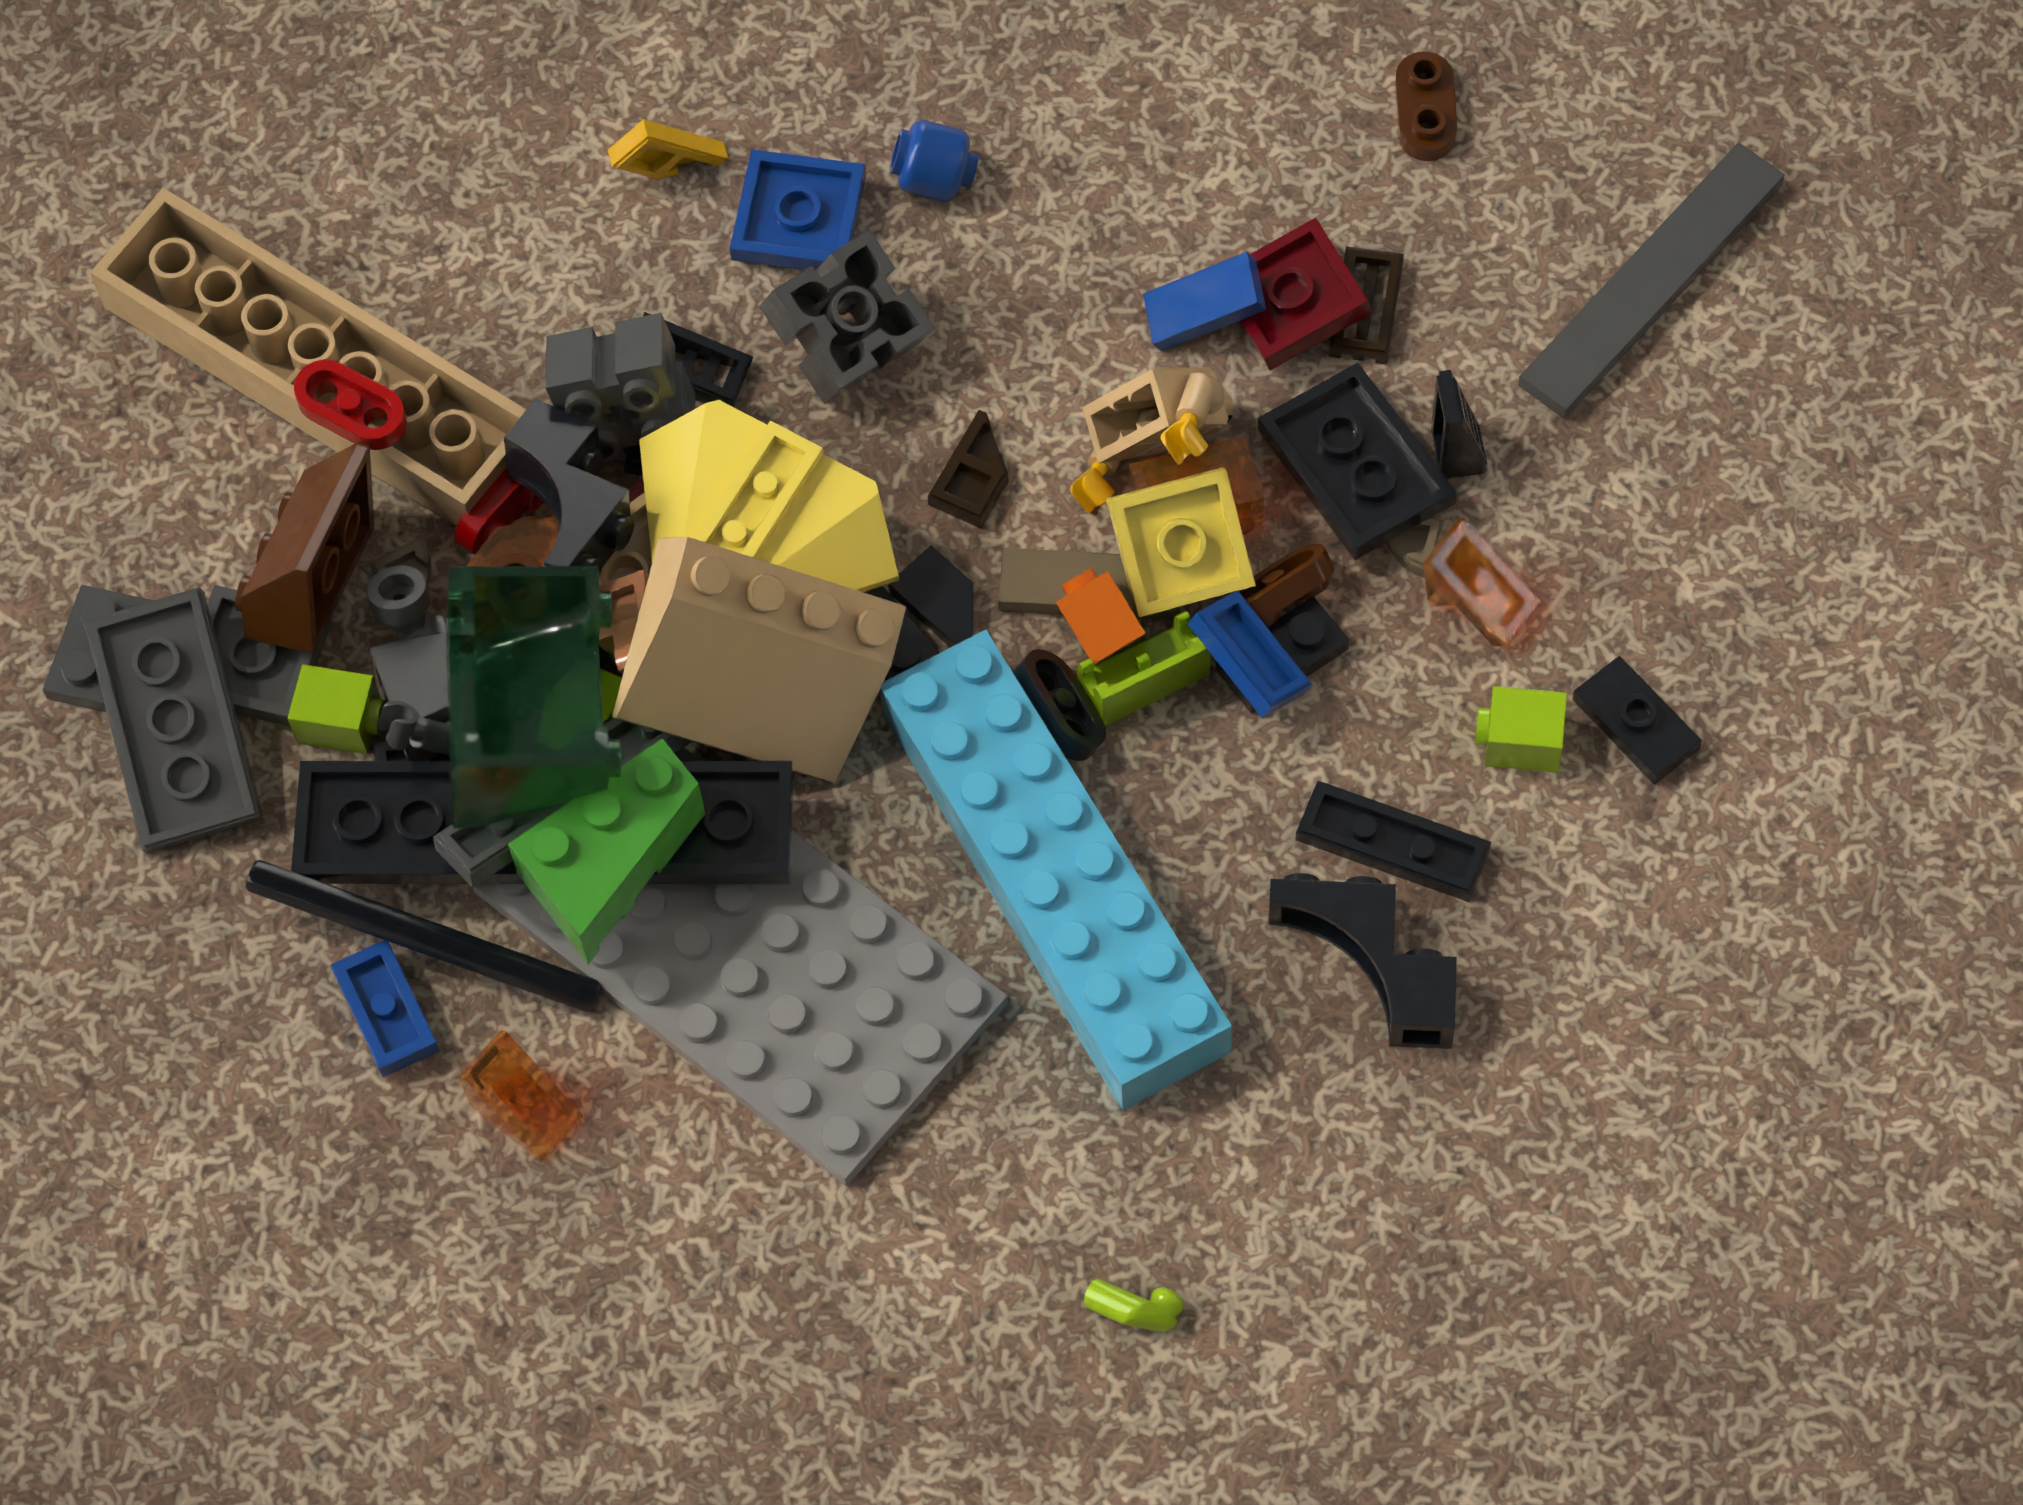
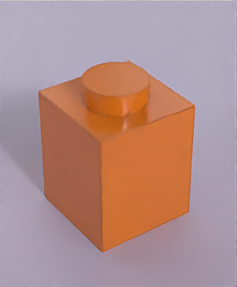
M1090 568L1061 586L1066 596L1058 600L1056 604L1094 666L1147 635L1109 571L1097 576L1093 568Z

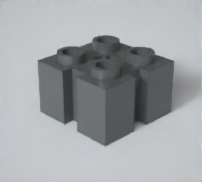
M870 229L832 252L817 270L810 266L775 288L759 306L784 345L797 338L807 352L808 356L798 366L824 405L861 382L877 365L882 368L918 345L935 329L910 289L897 296L887 282L886 278L896 268ZM849 312L854 317L855 322L852 325H848L839 315H845Z
M662 313L615 322V333L598 337L593 327L546 336L547 393L553 406L564 410L565 413H572L598 424L600 452L603 453V463L627 458V447L640 445L639 439L695 409L694 388L683 362H675V343Z

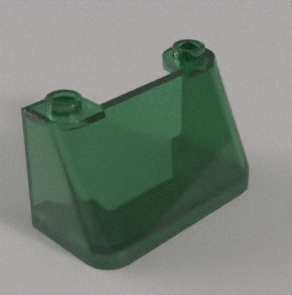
M449 566L446 669L452 828H480L608 789L609 777H620V739H608V729L603 727L599 635L600 628H611L612 599L611 591H600L598 566Z

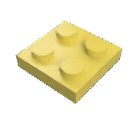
M1225 468L1210 470L1106 498L1136 616L1143 617L1256 586Z

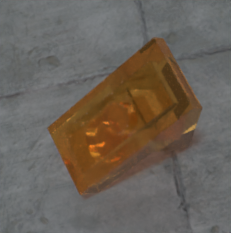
M1458 518L1423 562L1428 603L1431 606L1455 605L1492 646H1506L1540 603V600L1465 518Z

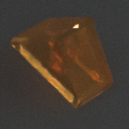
M500 1030L459 1075L470 1107L538 1161L542 1162L583 1117V1114L506 1031Z

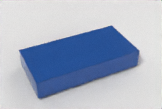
M1248 252L1143 293L1152 343L1161 352L1266 311L1256 259Z
M1238 591L1200 610L1189 621V627L1261 718L1303 696L1311 687L1312 683Z

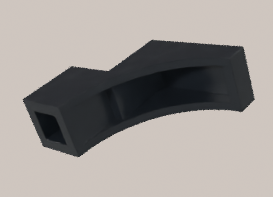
M535 399L504 437L507 472L509 479L521 484L537 495L552 511L560 525L557 540L551 552L544 560L547 601L569 611L584 591L589 592L595 587L603 566L615 551H622L627 546L633 534L634 519L630 514L629 490L598 477L603 464V453L600 452L598 424L572 413H565L560 408Z
M1305 873L1290 874L1283 879H1270L1269 924L1291 927L1316 935L1342 950L1361 968L1381 1000L1388 1026L1389 1046L1452 1049L1455 1030L1457 957L1443 956L1441 952L1427 948L1412 949L1406 952V954H1394L1396 884H1382L1379 879L1369 876L1351 877L1345 882L1320 881L1318 877Z

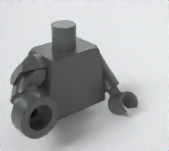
M399 565L382 569L376 573L368 582L366 589L373 617L380 623L390 625L393 632L397 631L396 636L402 640L370 647L379 684L387 701L381 712L377 727L381 731H389L386 737L388 744L395 750H404L407 761H428L441 754L458 756L481 735L494 730L497 726L498 719L491 694L523 684L522 674L514 651L508 650L479 660L469 633L450 613L446 618L440 615L425 613L429 608L430 595L425 578L420 571L413 567Z

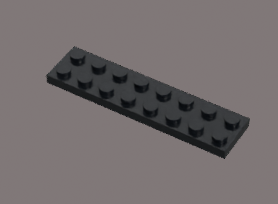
M300 761L291 871L326 884H468L436 851L433 836L548 761ZM681 761L699 783L705 815L659 874L655 872L647 884H790L794 777L792 761ZM512 861L479 884L525 883L517 874L514 862Z

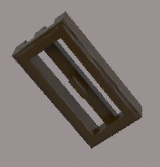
M1346 246L1344 263L1353 277L1356 262L1367 264L1363 293L1371 309L1373 308L1379 265L1388 266L1390 270L1378 342L1367 341L1371 320L1370 314L1358 321L1355 339L1344 338L1345 329L1331 336L1329 357L1341 358V354L1353 355L1352 360L1364 361L1365 357L1376 358V363H1388L1404 254Z

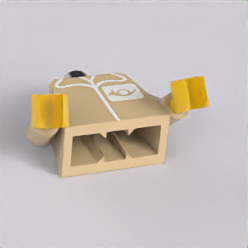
M1210 367L1152 368L1083 406V413L1094 449L1088 459L1090 469L1077 478L1070 487L1072 496L1087 513H1090L1096 506L1103 505L1106 502V498H1110L1115 493V490L1103 476H1112L1121 460L1170 453L1176 463L1180 465L1190 453L1195 457L1201 455L1208 448L1204 437L1225 427L1233 415V401L1217 381L1215 372Z

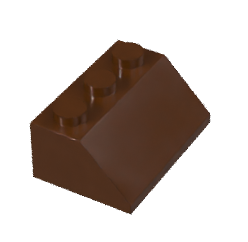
M357 442L303 471L294 491H287L284 494L279 506L278 523L272 534L265 533L262 537L257 552V565L251 577L243 576L236 592L235 608L237 611L242 612L244 638L310 654L314 653L374 528L369 444Z

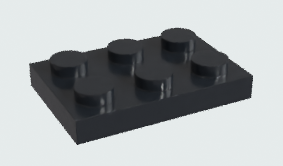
M1359 363L1350 366L1258 417V431L1354 560L1456 504L1455 489Z

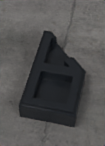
M930 545L899 573V581L888 584L889 593L902 605L906 606L914 616L951 648L973 636V582Z

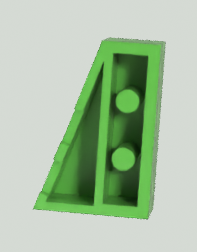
M662 738L508 843L517 874L588 965L600 951L599 944L620 917L625 919L635 906L634 899L655 872L659 874L705 815L699 783Z

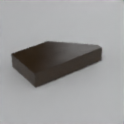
M978 410L928 495L929 506L980 529L1009 482L1008 472L1002 455L998 450L986 412Z

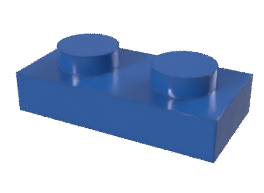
M383 940L330 965L383 1078L440 1051L388 941Z

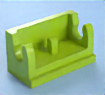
M1187 611L1174 617L1173 627L1107 658L1095 666L1091 659L1077 664V674L1075 676L1105 726L1210 675L1211 653L1200 639L1194 636L1192 629L1188 625L1191 617Z

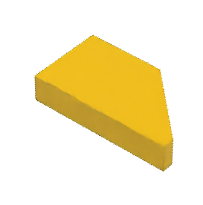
M645 119L608 149L612 167L654 179L679 175L677 165L701 161L712 164V167L722 165L728 160L725 144L722 141Z

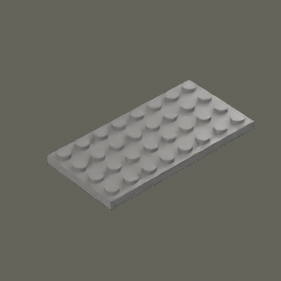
M682 748L675 753L680 761H701L686 748ZM794 831L791 832L790 884H646L634 899L635 906L625 919L620 917L599 944L600 951L589 965L526 884H477L473 887L474 893L578 974L597 980L601 984V993L845 1186L854 1179L1008 1005V995Z

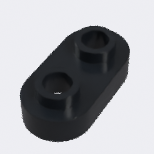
M1036 649L1030 651L1014 669L1013 674L1065 758L1074 761L1087 760L1106 738V728L1102 719L1071 668L1060 657L1046 650Z

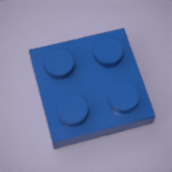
M751 149L729 248L731 260L801 270L813 266L817 270L832 252L854 238L866 180L865 164Z

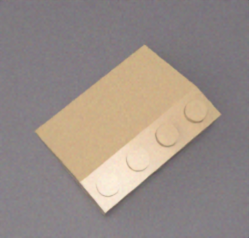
M659 538L612 718L756 761H792L794 772L835 783L892 665L906 606L694 538Z

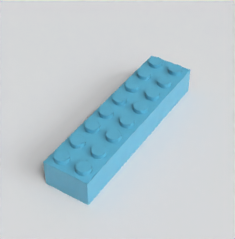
M985 629L884 681L879 690L884 718L1122 1111L1231 1053L1232 1025L987 630Z

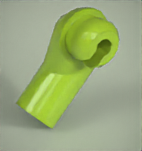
M1100 1278L1090 1283L1084 1296L1086 1308L1117 1323L1158 1333H1164L1173 1329L1178 1324L1176 1317L1184 1309L1183 1299L1166 1287H1158L1153 1290L1150 1300H1147Z

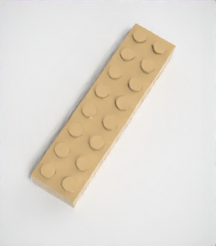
M165 188L160 190L90 272L104 308L336 452H340L355 443L318 425L302 414L294 394V382L298 373L314 361L334 360L393 390L400 397L407 416L406 431L402 438L391 447L381 450H370L371 474L455 526L458 525L464 513L468 515L474 505L507 468L504 437L527 409ZM325 393L318 401L329 402L337 394ZM375 419L369 423L368 427H380L386 423V420Z

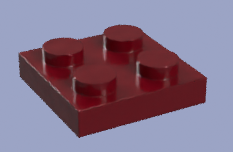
M1316 217L1250 254L1256 259L1266 311L1243 319L1240 323L1269 371L1373 313L1367 298Z

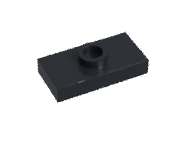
M1620 655L1573 692L1572 700L1654 785L1700 750L1702 740Z

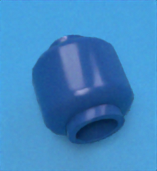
M917 120L909 130L901 129L899 131L892 154L890 174L898 175V185L906 193L941 202H949L956 196L960 186L967 188L972 186L979 155L969 152L970 141L965 131L928 120Z

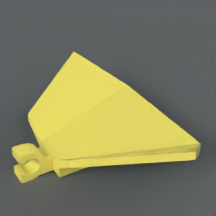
M721 400L705 403L639 439L652 562L659 538L690 537L860 592H866L899 581V574L876 481L824 455L823 448L772 421L767 425Z

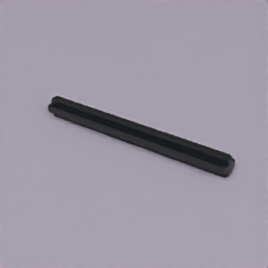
M262 860L254 862L247 876L245 888L249 892L584 1012H592L598 1002L601 984L590 977Z

